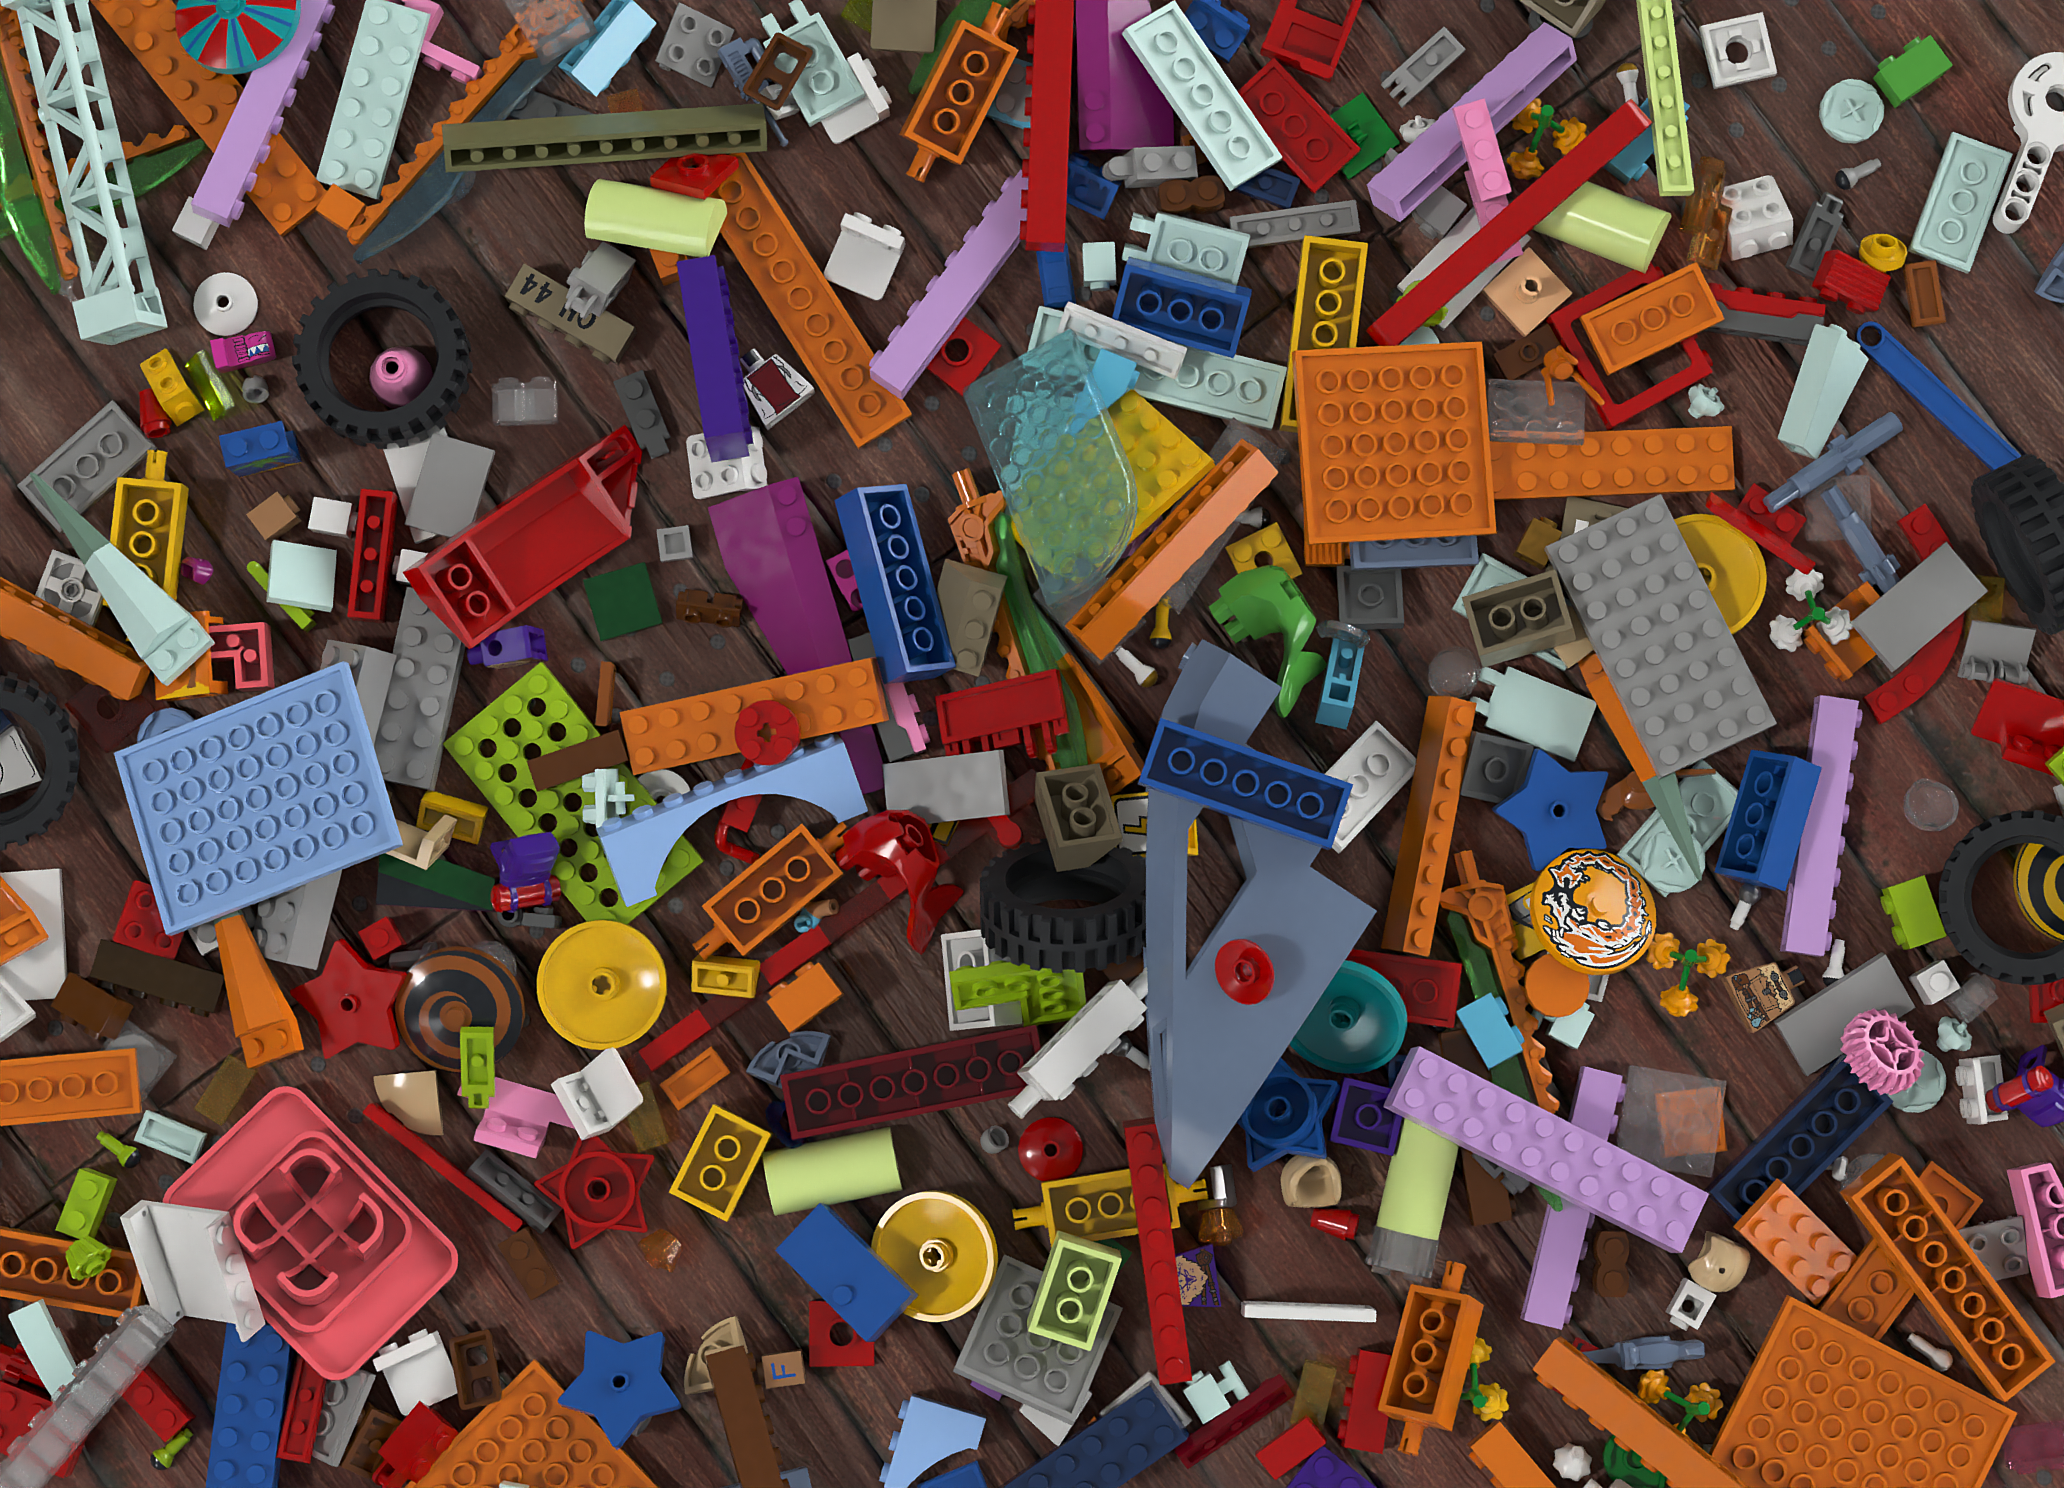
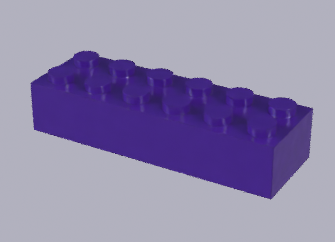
M715 255L677 261L704 439L711 463L750 456L748 445L754 444L748 418L749 409L744 393V379L738 357L740 354L737 338L735 337V323L730 306V292L724 266H717Z

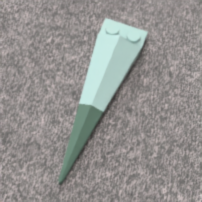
M30 472V477L139 657L145 661L160 682L168 686L212 647L215 642L196 618L132 563L42 478Z

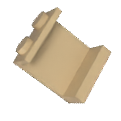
M387 791L390 800L392 792ZM445 814L429 832L395 819L403 846L386 852V854L427 870L449 847L457 819Z

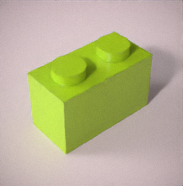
M1925 875L1882 889L1884 895L1880 897L1882 907L1887 915L1891 914L1895 925L1891 928L1897 945H1902L1903 950L1912 949L1947 936Z
M80 1168L55 1230L78 1239L86 1236L95 1239L118 1179L90 1168Z

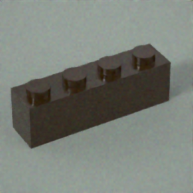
M106 939L100 940L90 977L99 979L97 983L99 986L116 990L117 985L130 988L129 995L147 999L148 994L161 997L160 1004L173 1008H178L179 1003L191 1006L190 1013L208 1018L210 1012L220 1013L227 991L224 974L175 959L171 960Z

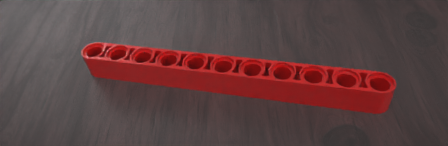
M1632 99L1628 100L1368 327L1366 332L1378 346L1400 345L1641 135L1653 122Z

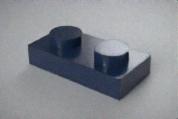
M1268 168L1233 189V191L1282 209H1290L1301 179Z

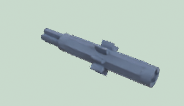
M1888 412L1847 440L1843 434L1839 435L1826 445V448L1829 450L1827 453L1788 478L1787 483L1762 499L1764 505L1768 507L1770 513H1774L1795 498H1801L1843 470L1849 476L1864 464L1861 458L1903 430L1899 418L1894 413Z
M1835 484L1820 495L1835 517V523L1844 539L1864 568V571L1858 574L1863 583L1868 581L1871 586L1874 585L1882 596L1900 581L1895 570L1901 567L1894 554L1884 555L1863 520H1861L1855 510H1852Z

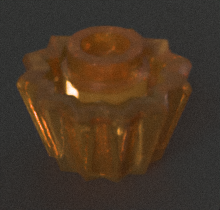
M1219 1208L1203 1213L1199 1241L1213 1243V1246L1220 1247L1229 1245L1233 1239L1243 1236V1228L1233 1209Z
M661 1228L640 1240L638 1244L642 1249L641 1251L645 1253L643 1256L644 1260L650 1266L657 1270L661 1267L671 1273L675 1270L684 1248L677 1238Z

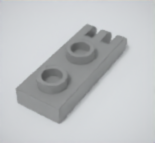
M1443 27L1385 79L1381 86L1387 89L1396 82L1398 86L1390 92V96L1394 99L1404 91L1407 95L1398 102L1403 108L1456 61L1466 49Z

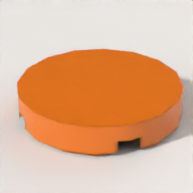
M1551 954L1543 955L1534 961L1527 970L1524 980L1526 999L1533 1009L1544 1016L1556 1018L1569 1016L1580 1009L1588 998L1590 987L1588 974L1566 967Z

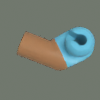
M827 899L808 904L802 910L800 916L796 917L794 921L795 929L800 933H805L819 925L824 916L837 914L839 911L837 900Z

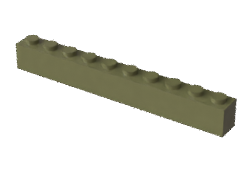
M762 103L442 124L446 173L683 157L693 153L713 155L767 151V128Z

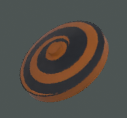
M455 946L434 950L419 958L408 969L406 979L394 1001V1018L403 1042L421 1061L442 1071L461 1074V1027H494L495 1064L511 1051L523 1027L525 1006L518 982L508 968L499 960L474 948Z

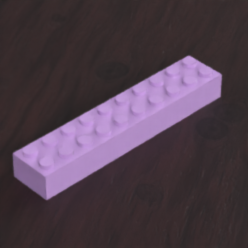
M1420 1046L1410 1049L1383 1106L1670 1253L1683 1252L1709 1193Z

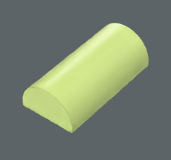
M598 179L591 188L586 204L585 234L586 238L695 257L709 256L725 220L727 207L722 199L707 197L703 200L662 189Z
M1587 181L1532 230L1646 273L1672 215L1669 212Z
M1402 1117L1394 1155L1391 1157L1376 1226L1438 1240L1459 1145Z
M890 1126L763 1152L765 1176L775 1216L812 1209L819 1203L832 1205L902 1190Z

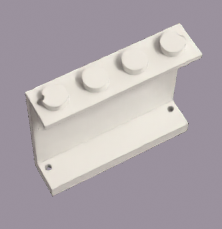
M141 1200L120 1217L157 1328L168 1330L183 1316L236 1324V1330L239 1333L241 1342H246L266 1324L229 1212Z

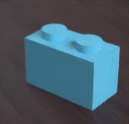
M1490 992L1456 1011L1488 1070L1523 1052L1520 1044L1524 1043L1525 1040L1516 1025L1510 1027L1504 1016L1509 1014V1011L1500 996L1494 999Z

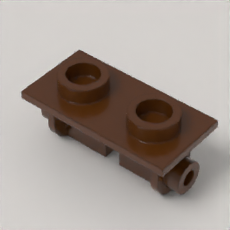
M686 589L685 592L679 591L678 601H676V619L691 624L699 622L710 623L722 628L740 627V612L742 611L743 599H737V595L715 593L713 603H708V592Z

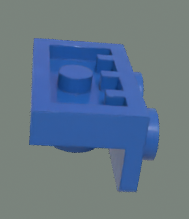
M1193 0L1184 15L1208 50L1228 64L1249 33L1250 25L1247 23L1248 19L1236 10L1230 12L1220 6V0Z
M1068 153L1067 203L1104 220L1123 180H1107L1102 174L1103 166L1099 168L1089 163V158L1080 153Z

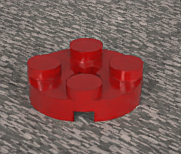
M761 700L752 703L740 712L735 724L734 736L737 747L745 758L756 764L773 766L787 760L798 747L801 739V728L798 718L788 707L777 701ZM765 724H769L771 729H776V735L771 736L770 742H765L764 737L759 736V731L764 729Z

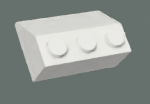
M981 929L941 934L950 1031L1022 1024L1020 1001L955 1010L949 971H955L959 967L968 965L974 967L987 966L991 962L998 960L1011 962V958L1007 956L1002 959L995 954V948L989 949L985 944V938L983 939L981 936Z

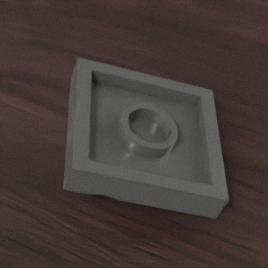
M1337 566L1339 630L1403 629L1404 609L1401 569L1351 571V566Z
M1472 730L1460 795L1500 803L1516 792L1524 783L1534 746Z

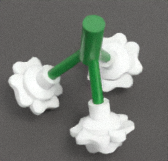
M1795 569L1793 575L1786 578V584L1788 585L1786 592L1794 595L1798 601L1806 598L1810 610L1808 615L1798 622L1794 618H1786L1782 615L1777 616L1776 620L1770 622V639L1778 649H1787L1790 652H1794L1796 647H1800L1803 644L1801 639L1802 627L1811 621L1819 620L1816 628L1820 631V635L1825 641H1829L1832 645H1836L1840 640L1850 637L1849 630L1853 629V626L1850 623V612L1844 609L1841 611L1839 607L1835 606L1830 611L1825 612L1823 608L1817 607L1814 597L1816 593L1824 588V584L1821 582L1823 580L1822 573L1815 572L1812 569L1806 575Z

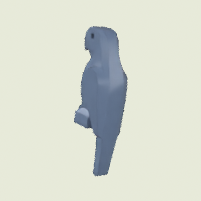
M1659 1335L1616 1342L1609 1348L1582 1353L1594 1363H1614L1617 1367H1622L1624 1370L1672 1368L1673 1363L1679 1360L1704 1358L1705 1347L1704 1343L1700 1340L1677 1341L1671 1340L1668 1335Z

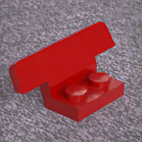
M1755 483L1750 486L1736 508L1711 492L1706 498L1705 506L1711 512L1803 574L1808 575L1812 571L1816 562L1791 546V542L1807 518L1787 505H1784L1774 513H1770L1762 500L1770 493Z

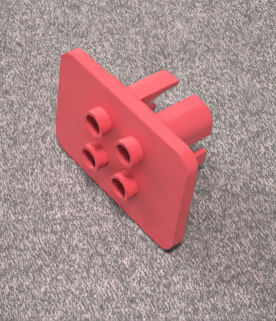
M278 1087L264 1096L168 1188L163 1198V1203L227 1211L230 1213L234 1231L238 1238L264 1320L321 1377L331 1381H342L353 1376L453 1278L458 1267V1253L453 1243L302 1091L294 1087Z

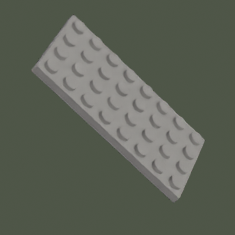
M1661 494L1544 548L1658 779L1777 724Z

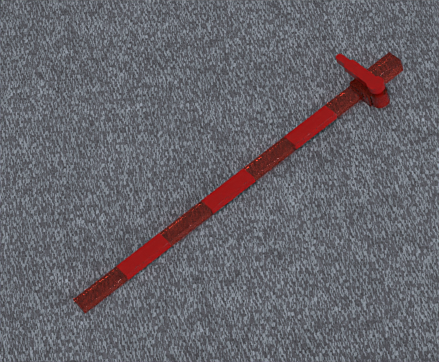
M1033 768L1007 786L1010 815L961 820L958 822L948 846L934 842L938 854L939 867L987 833L997 846L1001 845L1005 850L1009 848L1013 850L1019 849L1020 844L1025 843V835L1022 829L1016 823L1011 822L1009 818L1035 801L1036 772ZM897 872L887 878L881 877L839 907L837 914L825 917L814 929L811 928L762 962L760 964L754 998L716 995L625 1060L624 1064L635 1084L906 892L907 886Z

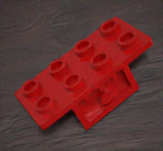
M1994 678L1973 723L1971 734L2001 744L2002 759L2054 776L2045 763L2064 746V700Z

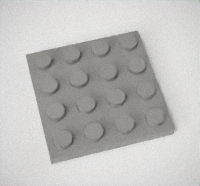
M1004 1254L992 1287L983 1301L953 1372L1073 1426L1123 1308L1109 1301L1107 1302L1091 1351L1028 1332L1027 1319L1043 1271Z

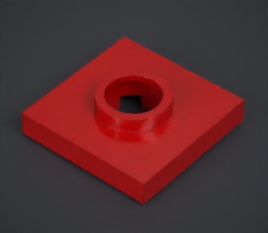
M699 153L688 154L683 157H671L650 176L651 187L705 200L739 168L738 157L725 154L703 155ZM692 165H696V168H688V167H689V166H692Z
M964 317L925 369L963 397L1002 348V345ZM953 339L965 341L968 345L969 353L964 360L955 362L946 356L945 347L949 341Z
M825 1300L809 1301V1367L875 1366V1342H866L853 1329V1339L849 1344L845 1346L834 1344L829 1335L831 1327L838 1322H847Z

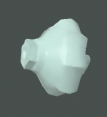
M1700 383L1691 387L1688 392L1691 402L1688 409L1689 413L1698 419L1704 415L1716 416L1723 411L1724 405L1720 401V397L1716 395L1718 390L1715 387L1712 389L1704 387Z
M1942 1017L1939 1021L1937 1046L1945 1052L1951 1049L1959 1051L1970 1049L1972 1036L1966 1029L1967 1024L1965 1022L1960 1024L1955 1018Z

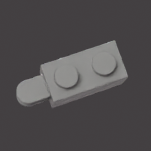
M1195 146L1133 148L1124 156L1114 157L1105 163L1102 167V174L1110 181L1124 180L1125 188L1159 187L1160 184L1174 179L1191 182L1198 177Z
M602 242L595 251L590 249L582 261V267H575L568 277L567 284L570 285L566 296L568 300L564 308L568 311L571 309L577 311L584 320L590 313L600 317L628 283L636 260L605 242Z

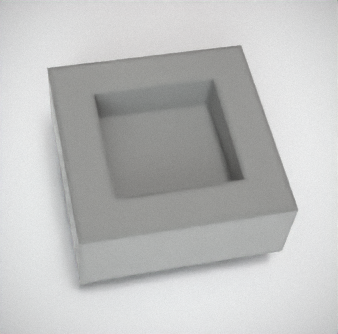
M688 525L657 529L660 560L662 563L693 558Z

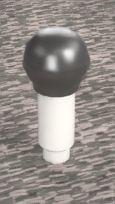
M1745 883L1740 887L1739 903L1733 913L1729 927L1739 930L1740 926L1743 925L1751 906L1761 898V890L1758 886Z
M1121 1034L1119 1038L1122 1042L1112 1053L1117 1056H1126L1143 1069L1146 1068L1150 1071L1149 1057L1136 1049L1126 1035Z

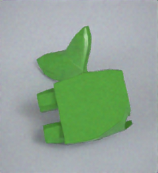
M1265 565L1241 572L1218 589L1222 597L1210 605L1209 609L1219 624L1224 623L1234 615L1236 616V618L1224 625L1225 630L1235 644L1249 635L1256 640L1270 633L1281 632L1283 634L1284 658L1276 683L1282 689L1274 699L1278 715L1285 718L1292 710L1303 686L1320 674L1327 664L1319 654L1301 651L1313 631L1316 617L1300 589L1282 567Z

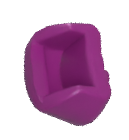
M186 557L181 562V575L201 585H204L212 576L213 566L205 559Z

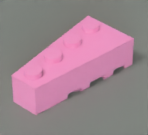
M2033 1163L2008 1169L2007 1174L2017 1216H2022L2027 1257L2036 1296L2044 1298L2064 1295V1188L2051 1163Z

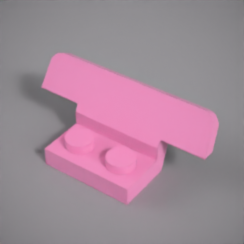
M495 1077V1097H489V1109H485L484 1117L476 1128L473 1141L536 1159L544 1145L550 1122L574 1129L575 1127L556 1094ZM460 1086L459 1091H458V1093H457V1095H459V1096H462V1088H461V1086Z

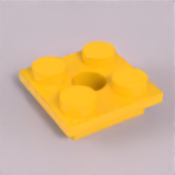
M1277 522L1225 547L1238 574L1258 568L1255 565L1254 558L1259 553L1269 554L1273 561L1272 566L1282 567L1292 579L1303 574Z

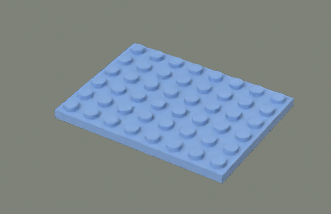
M344 661L114 753L166 935L173 936L403 846L349 663Z

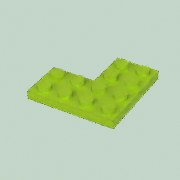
M998 960L991 962L987 966L974 967L968 965L959 967L955 971H949L956 1011L1020 1001L1025 1027L1068 1021L1086 1005L1083 972L1075 973V970H1063L1062 973H1052V969L1042 968L1040 971L1030 969L1028 964L1023 963L1018 966L1011 962Z

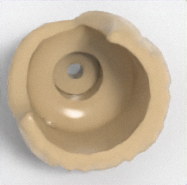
M1295 1155L1284 1166L1280 1181L1286 1205L1316 1208L1336 1205L1340 1202L1342 1193L1341 1176L1337 1165L1329 1157L1319 1159Z
M1706 1231L1703 1248L1698 1258L1688 1265V1271L1691 1274V1278L1706 1290L1727 1292L1735 1288L1745 1276L1750 1263V1253L1741 1244L1725 1236Z

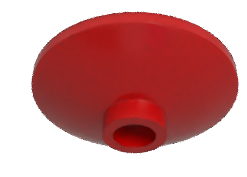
M1234 939L1224 944L1218 951L1215 959L1216 977L1222 990L1231 999L1241 1004L1252 1005L1268 997L1274 985V969L1270 958L1259 945L1247 939Z
M1047 1117L1033 1122L1025 1129L1019 1141L1018 1153L1022 1166L1032 1177L1040 1181H1050L1067 1178L1075 1172L1082 1159L1083 1145L1080 1135L1071 1124L1059 1118ZM1047 1144H1054L1057 1147V1153L1054 1156H1047L1045 1154L1044 1148Z

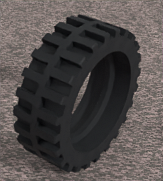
M377 268L367 269L368 276L359 278L354 272L346 275L348 283L340 287L335 282L328 285L327 289L330 291V294L323 300L316 295L310 302L314 307L310 316L302 314L299 320L303 327L301 335L294 334L293 344L297 348V355L292 356V365L298 374L295 379L309 406L323 423L331 427L340 437L344 439L346 437L351 438L355 444L363 447L366 446V443L374 444L377 449H387V444L396 443L399 448L409 446L408 440L418 437L420 441L429 438L427 431L435 425L441 430L448 424L444 417L450 410L456 414L461 407L458 399L461 393L467 394L470 386L466 380L467 374L472 373L473 363L469 359V352H472L471 345L466 337V330L452 306L441 296L432 285L426 286L421 278L411 274L410 278L403 277L399 270L394 269L389 270V275H381ZM393 307L413 314L427 326L436 346V368L428 386L408 404L390 411H369L350 403L337 390L329 369L330 349L339 332L352 319L373 309Z
M2026 454L1976 478L1971 486V493L1973 495L1971 503L1976 511L1974 512V517L1979 524L1981 538L1986 543L1990 559H1993L1997 568L1996 571L2000 579L2004 580L2007 591L2011 597L2015 598L2018 602V607L2023 613L2028 615V619L2033 625L2037 624L2040 631L2053 635L2064 630V483L2057 479V475L2052 468H2047L2045 461L2040 458L2037 459L2035 455Z
M8 671L7 676L0 675V708L20 715L35 728L45 748L46 771L39 788L26 802L14 809L0 812V851L6 850L7 844L17 842L18 846L27 844L29 837L36 833L39 836L43 835L48 831V826L53 820L58 821L66 804L70 803L80 761L76 729L72 728L69 722L70 715L65 708L61 710L57 705V697L50 691L47 694L38 688V682L32 679L28 683L17 679L18 674Z
M2037 810L2011 811V813L1996 815L1984 823L1976 825L1955 845L1954 850L1946 860L1941 881L1939 882V911L1944 929L1952 944L1976 969L1990 977L2007 983L2019 985L2047 984L2064 978V941L2054 948L2037 953H2019L2005 949L1993 942L1982 931L1972 909L1971 893L1974 879L1984 862L1997 851L2015 844L2034 843L2050 847L2064 856V817Z
M1047 838L1040 839V843L1031 844L1030 842L1022 843L1020 848L1016 850L1009 848L1002 852L1001 858L995 856L991 859L989 866H985L982 870V877H980L981 936L983 939L985 938L987 947L989 949L995 948V954L1002 959L1008 956L1011 958V963L1018 966L1023 963L1028 964L1030 969L1037 971L1047 968L1052 969V973H1062L1063 970H1075V973H1082L1087 968L1106 969L1107 964L1113 962L1117 965L1127 961V956L1135 957L1142 952V947H1146L1145 859L1140 855L1132 856V850L1126 847L1121 849L1114 847L1089 867L1057 872ZM1060 899H1079L1101 903L1096 906L1078 909H1055L1034 905Z

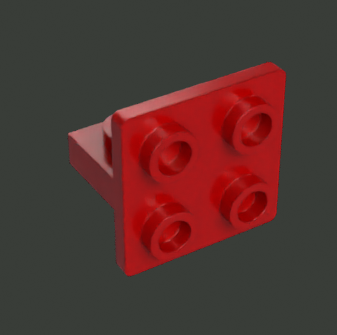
M134 880L112 940L153 955L174 960L185 931L173 936L166 935L152 885Z

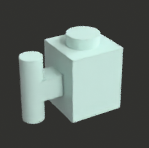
M1585 1002L1580 1009L1569 1016L1559 1018L1548 1017L1535 1009L1531 1013L1539 1021L1538 1028L1543 1019L1550 1022L1545 1035L1572 1049H1578L1595 1014L1588 1011L1590 1005Z
M1229 1360L1218 1367L1224 1376L1219 1382H1215L1209 1371L1203 1374L1199 1370L1192 1374V1381L1185 1382L1187 1385L1182 1388L1203 1424L1231 1408L1224 1396L1226 1393L1232 1390L1238 1401L1249 1395L1248 1390Z

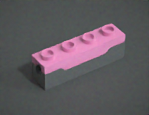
M870 632L847 640L854 661L876 657ZM879 669L889 720L876 724L890 763L926 752L925 744L931 741L925 724L919 726L917 724L914 713L920 712L914 693L907 695L903 684L906 682L884 684Z

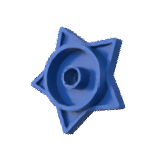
M1534 749L1525 782L1516 792L1492 808L1495 814L1523 834L1532 870H1542L1568 848L1605 849L1607 847L1595 810L1608 773L1606 771L1568 772L1543 750ZM1558 805V813L1554 815L1553 809Z
M1280 1057L1236 1122L1246 1133L1247 1162L1250 1170L1256 1172L1288 1153L1325 1159L1327 1153L1322 1119L1341 1089L1339 1083L1334 1080L1300 1078Z
M588 1330L585 1336L584 1370L559 1397L558 1403L562 1407L596 1417L612 1446L619 1450L640 1422L648 1417L678 1410L682 1407L661 1376L665 1336L662 1332H657L623 1344ZM625 1380V1384L622 1387H616L620 1381Z

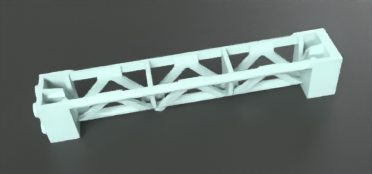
M0 0L1 6L17 11L40 107L38 108V116L44 124L76 262L79 267L78 270L85 298L72 302L81 340L115 345L168 328L159 289L155 285L89 11V0ZM72 3H75L81 32L77 33L72 31L71 22H69L65 7ZM53 10L55 20L43 13ZM34 26L39 27L60 42L58 51L46 76ZM66 62L67 72L57 90H53ZM87 64L90 66L94 87L83 82L81 72ZM98 100L104 124V130L100 131L95 127L89 107V102ZM76 107L79 118L65 109ZM57 123L84 141L70 175ZM89 161L91 169L81 187L77 188ZM110 162H113L118 185L107 182L105 168ZM119 198L122 199L128 228L124 229L119 227L112 200ZM100 204L102 216L88 207ZM81 222L107 239L106 247L94 273L92 272ZM113 260L114 268L111 274L109 275L107 281L105 282L104 286H101L104 277L108 271V268ZM133 260L137 262L144 291L138 294H134L135 287L132 285L128 269Z

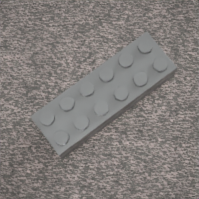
M407 587L392 653L397 656L374 743V750L384 781L435 791L444 749L443 743L446 740L466 646L427 607L411 587Z

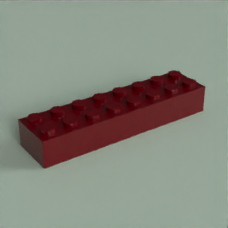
M1030 1025L780 1075L792 1140L1018 1095L1028 1084L1017 1072L1041 1049L1036 1025Z

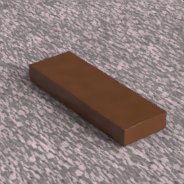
M615 730L528 760L527 764L536 791L540 792L581 778L585 774L593 773L595 769H607L630 761L620 730Z

